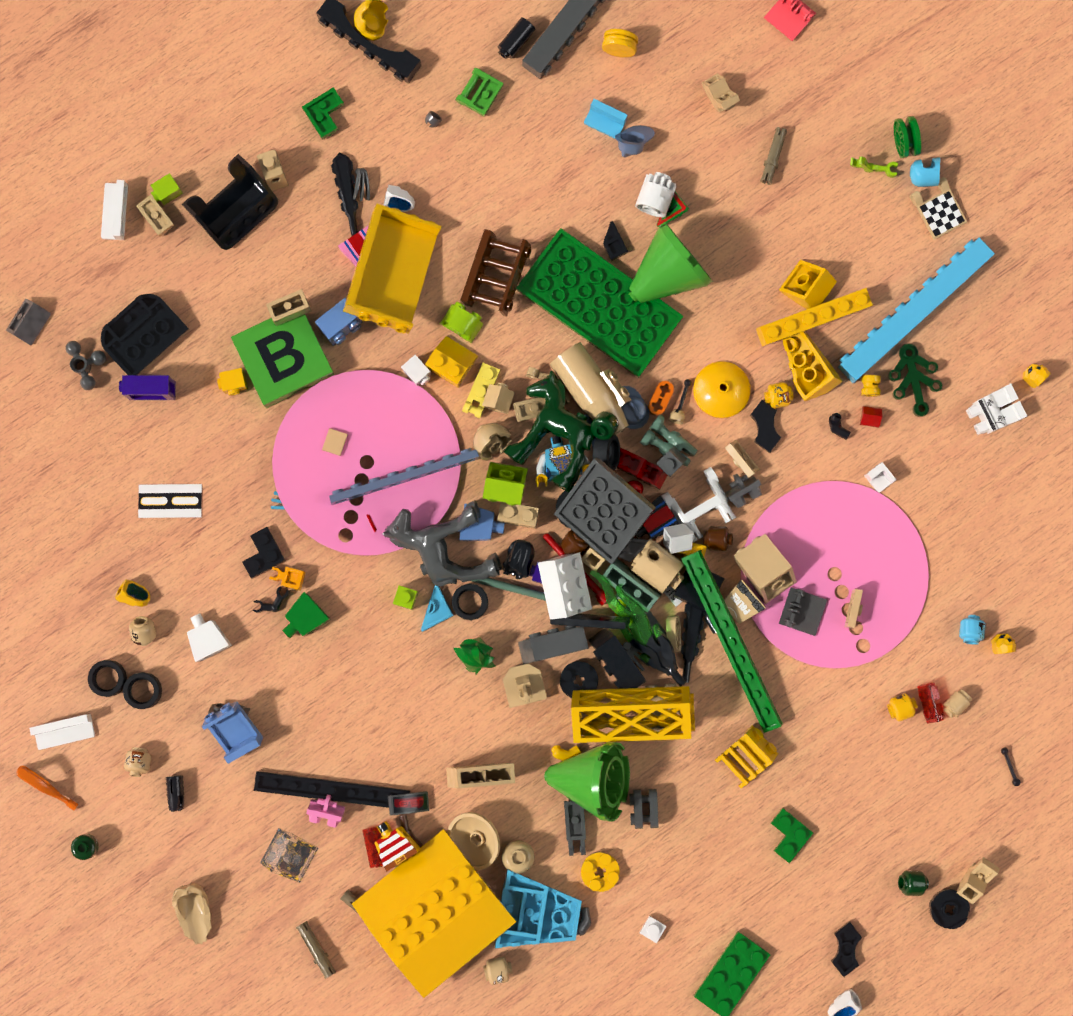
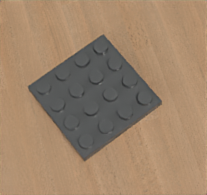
M596 457L554 515L612 565L656 507L602 460Z

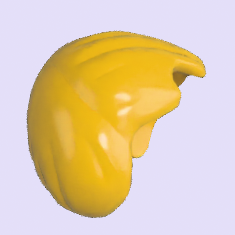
M365 0L356 9L354 14L355 27L364 38L375 41L384 35L385 27L388 23V19L386 20L385 16L388 6L382 0Z

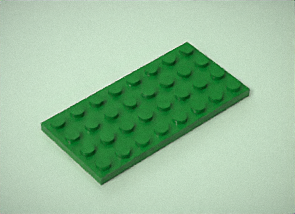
M562 228L559 229L516 288L518 292L638 378L683 318V315L660 299L640 303L639 300L635 302L629 295L631 292L629 287L633 279Z

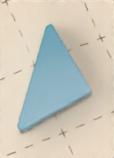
M434 586L421 627L422 632L454 616L439 586Z

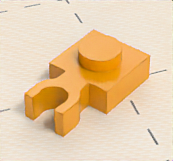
M272 567V570L278 572V576L275 578L270 576V580H282L281 586L301 591L306 572L286 567L285 572H282V570Z

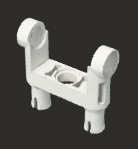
M711 467L704 470V474L715 496L684 514L675 498L672 499L668 492L661 495L678 523H685L695 533L694 541L692 542L703 537L695 524V519L710 510L718 509L725 523L729 522L730 519L736 518L727 503L729 501L726 494L718 483L719 479Z

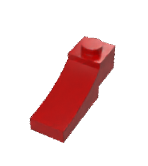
M620 448V460L617 468L660 490L668 475L659 466Z

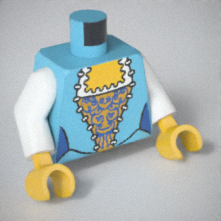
M551 437L552 448L546 449L545 453L540 456L536 467L537 487H539L540 482H544L545 487H547L548 482H551V479L556 474L564 471L568 466L572 453L570 444L563 446L562 437ZM586 456L579 475H582L590 465Z

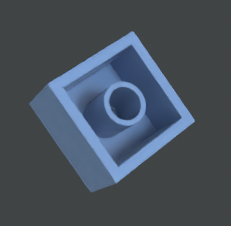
M346 298L342 299L315 321L318 328L333 346L345 341V336L350 332L354 333L359 330L360 324L363 323L358 316L343 312Z

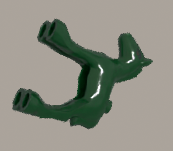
M550 371L546 378L528 386L526 389V394L529 397L545 398L546 400L530 432L521 442L507 446L503 452L515 462L524 465L527 458L533 453L547 433L551 432L558 437L568 439L572 452L570 462L566 469L556 474L551 481L569 493L578 480L581 467L586 460L584 450H590L595 436L591 431V424L586 422L588 418L579 412L577 415H574L565 410L564 385L553 371Z

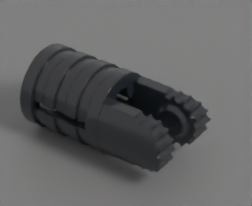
M183 775L165 777L168 809L171 812L181 811L184 809Z

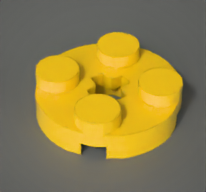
M595 852L584 860L581 867V877L584 884L591 890L598 892L608 891L619 880V865L611 855L604 852ZM599 866L601 867V869L605 868L606 872L603 873V877L595 875L597 867Z

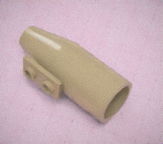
M581 342L564 351L550 363V366L572 397L590 418L594 420L603 411L613 413L619 422L618 430L614 435L619 434L629 426L622 410V406L631 401L628 390L620 385L618 377L613 371H610V369L600 370Z

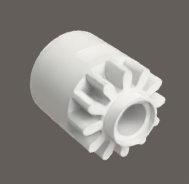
M655 172L654 175L646 174L635 207L655 217H666L676 189V183L672 182L670 176L660 172Z

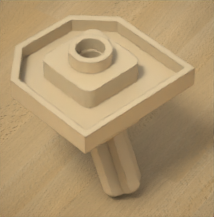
M529 663L510 668L503 678L509 708L547 699L541 671Z

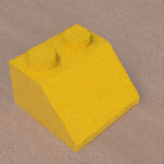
M800 260L779 291L803 308L809 309L822 304L837 281L827 269Z
M446 336L434 349L425 366L431 372L459 388L478 355Z

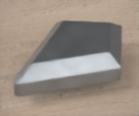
M633 538L619 557L631 562L643 550L649 540Z

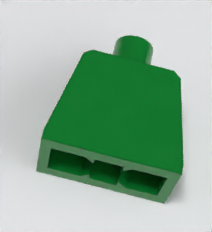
M303 592L285 615L290 623L282 631L288 638H291L297 632L305 637L331 619L306 592Z

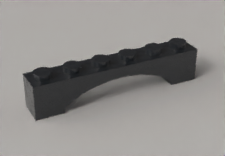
M326 0L316 12L319 19L318 22L323 27L333 29V33L337 37L347 39L350 46L356 50L358 48L361 49L368 59H375L383 70L393 72V76L400 82L404 80L409 83L421 67L420 59L406 49L404 52H395L383 49L369 42L349 23L345 16L347 12L343 4L337 0Z

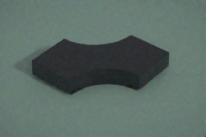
M761 400L750 415L755 421L758 430L754 442L770 453L781 439L774 428V416L777 410Z
M850 921L834 932L838 942V949L831 962L843 977L859 966L855 957V949L862 937Z

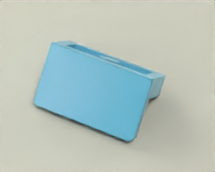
M593 99L584 124L615 139V135L621 133L628 115Z

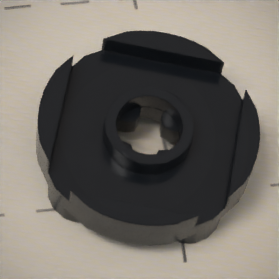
M581 661L572 662L562 671L560 686L562 691L572 698L573 690H596L598 675L596 670L588 663ZM576 675L584 677L585 680L582 682V686L574 684L573 681L576 680Z
M944 889L937 892L929 902L931 918L937 925L943 928L957 929L964 925L968 919L967 917L970 912L969 902L953 889ZM947 904L950 906L954 905L952 914L949 912L945 913Z

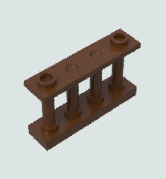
M484 229L460 300L470 307H473L476 301L498 306V311L507 317L508 312L513 307L512 300L526 259L531 254V245L528 241L523 239L521 246L498 241L496 235L491 230ZM499 248L518 253L515 263L512 264L491 258L492 249ZM490 265L512 271L509 281L485 276L486 267ZM485 283L506 289L503 299L479 294L480 284Z

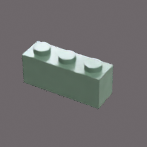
M619 559L610 565L601 577L647 613L662 595L631 572L629 567Z

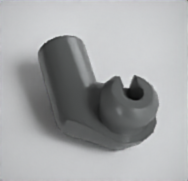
M588 907L580 909L581 921L578 923L577 935H584L591 926Z

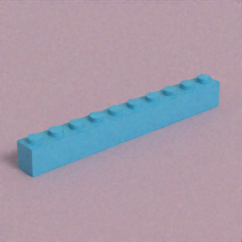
M980 237L975 242L971 239L964 246L966 250L963 253L957 252L950 258L952 263L948 266L944 264L936 271L938 275L934 279L928 278L922 284L924 288L920 292L916 289L909 296L911 300L907 304L902 302L895 309L897 313L894 316L888 315L881 321L883 326L879 329L875 327L867 334L869 338L865 342L861 340L853 347L855 351L851 355L846 353L839 360L841 364L838 368L852 383L856 382L995 254Z

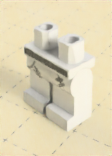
M1011 383L977 400L966 410L970 419L979 416L981 420L980 423L974 425L978 435L989 434L1027 417L1020 401L1002 410L1000 409L1019 399Z

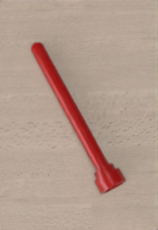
M545 533L543 539L559 556L565 555L562 547L549 533ZM584 571L587 586L596 594L597 602L603 606L613 595L608 590L601 589Z

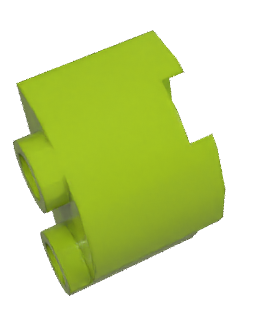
M456 302L455 305L452 304L439 324L472 343L483 326V323L480 321L482 317L473 311L469 313L465 310L466 307Z

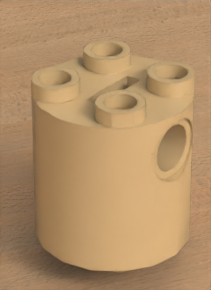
M652 539L646 543L641 553L639 552L629 567L631 572L660 594H663L668 587L676 590L684 579L679 573L684 563Z

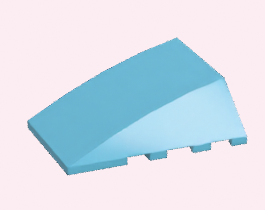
M507 869L501 903L512 915L516 923L495 940V948L575 941L582 901Z

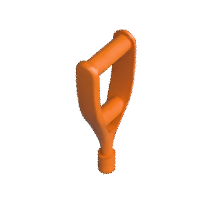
M20 766L17 769V776L37 790L59 799L73 811L78 806L76 802L64 797L47 780L26 766Z

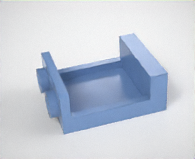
M237 701L232 704H225L220 708V711L216 713L211 712L204 718L202 728L204 730L208 728L226 752L224 759L228 764L259 747L262 742L263 736Z

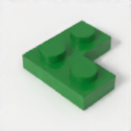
M333 87L302 106L303 111L322 140L338 130L329 114L343 106L344 103Z
M782 808L770 822L785 835L773 851L790 864L812 836L813 832Z

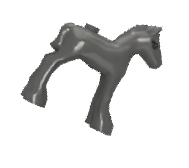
M475 500L466 505L458 518L446 523L430 525L416 531L411 529V512L408 509H402L394 521L387 526L385 532L382 533V535L390 538L389 540L398 547L417 550L423 561V564H420L423 575L428 574L432 583L436 586L457 584V579L462 582L485 580L489 577L499 576V570H502L501 562L496 552L489 555L482 564L474 567H463L450 561L448 558L447 544L444 538L479 522L478 518L481 517Z

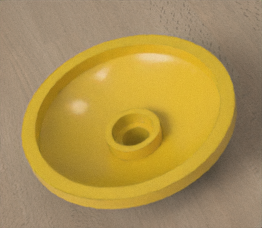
M725 361L714 362L704 367L697 375L693 386L694 398L699 408L715 418H729L738 414L746 406L751 391L750 382L745 372L737 365ZM720 385H725L727 389L725 391L720 390Z

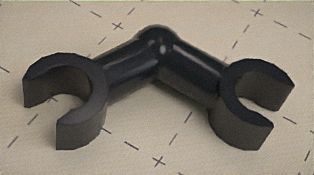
M278 587L276 591L277 597L273 604L255 600L253 602L260 603L261 608L252 611L256 613L263 611L278 612L280 605L289 596L290 591L287 590L286 594L281 596L280 591L282 587Z

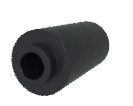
M521 17L497 46L499 49L498 53L505 59H512L535 31V27L527 19Z

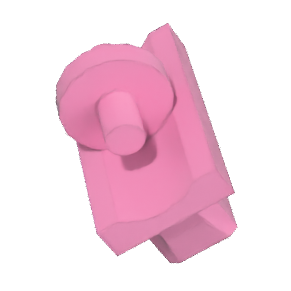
M327 794L326 799H311L306 814L309 815V821L312 823H319L321 818L328 819L327 825L336 828L338 823L341 822L345 807L331 801V795Z

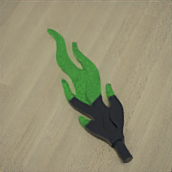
M591 571L590 574L601 583L609 607L619 616L630 617L628 627L631 633L628 628L620 630L633 647L644 652L640 655V658L649 666L664 672L668 676L671 675L679 686L684 685L686 681L677 671L678 667L673 646L658 624L653 625V634L645 611L623 591L621 585L618 584L616 586L617 595L630 610L619 602L609 581L598 572Z

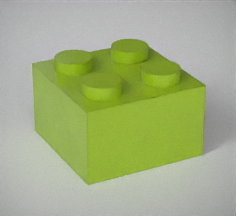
M490 462L485 479L483 499L491 502H506L508 505H521L528 468Z

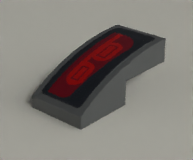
M428 791L388 796L390 815L429 811Z

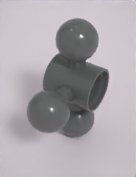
M70 341L66 345V352L73 356L70 361V368L82 376L80 380L81 387L84 390H92L96 385V381L92 376L88 375L91 371V365L100 366L104 364L106 355L104 352L97 350L91 354L90 358L86 359L79 354L81 352V345L77 341ZM84 361V368L77 370V364Z

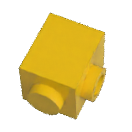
M242 368L219 372L220 378L217 379L218 387L229 396L238 395L240 391L248 389L245 372Z

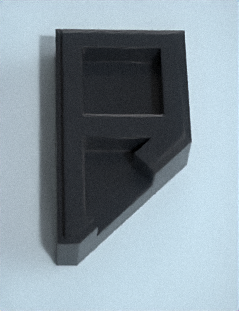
M613 221L609 224L603 246L611 261L628 253Z

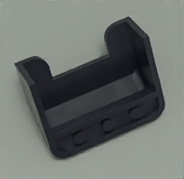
M239 154L228 164V171L234 180L206 204L201 197L194 195L182 203V206L224 250L232 248L276 209L278 205L276 195L254 168Z

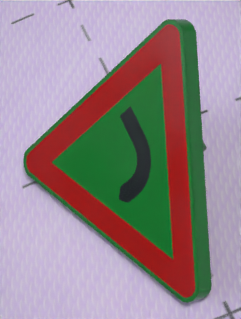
M676 191L674 192L666 217H659L657 227L664 222L669 223L675 218L681 217L682 214L688 211L689 207Z

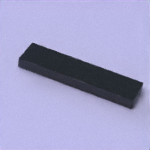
M576 614L567 618L550 619V624L626 629L630 624V617Z

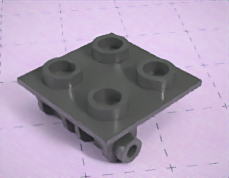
M790 587L779 624L815 636L827 599Z

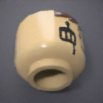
M139 616L130 623L129 632L133 643L146 646L156 638L154 622L151 619Z

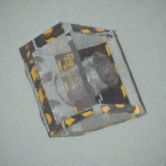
M278 828L260 863L272 873L300 883L318 847L290 832Z

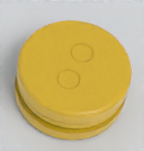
M609 29L605 31L602 43L604 52L616 57H632L636 54L637 35L623 29Z

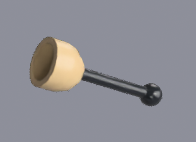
M690 379L684 381L685 388L678 409H674L670 413L668 420L675 424L682 425L685 415L681 409L688 388L692 384Z

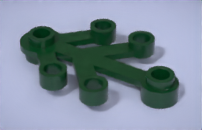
M905 344L899 350L900 360L898 364L888 374L891 381L899 380L901 377L900 372L907 364L908 373L899 387L893 391V398L901 400L905 396V390L911 383L916 402L912 409L913 413L917 417H923L929 412V406L923 400L919 381L930 387L932 392L940 391L942 383L939 380H932L918 371L915 363L924 367L929 374L935 373L938 370V365L919 356L918 350L914 345ZM906 350H910L912 356H907ZM929 365H933L935 370H929ZM893 372L897 373V379L892 378L891 374ZM937 383L939 389H934L933 384ZM896 391H901L902 396L897 397ZM920 405L924 406V412L919 411Z

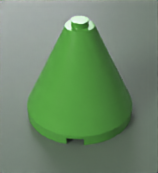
M664 222L658 227L629 287L631 290L629 295L635 302L639 300L640 303L707 287L713 281L677 235Z
M607 742L550 766L545 771L544 778L549 786L600 820L613 822L622 813V810H618L620 803L627 800L630 783L628 756H623L621 750H625L621 743Z

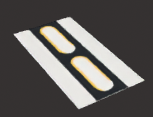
M202 484L139 485L138 518L201 517Z

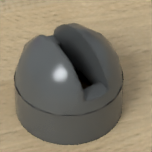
M429 111L425 117V123H430L429 127L431 128L437 127L442 121L441 117L433 111Z

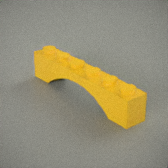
M867 288L760 326L756 331L763 347L873 306Z

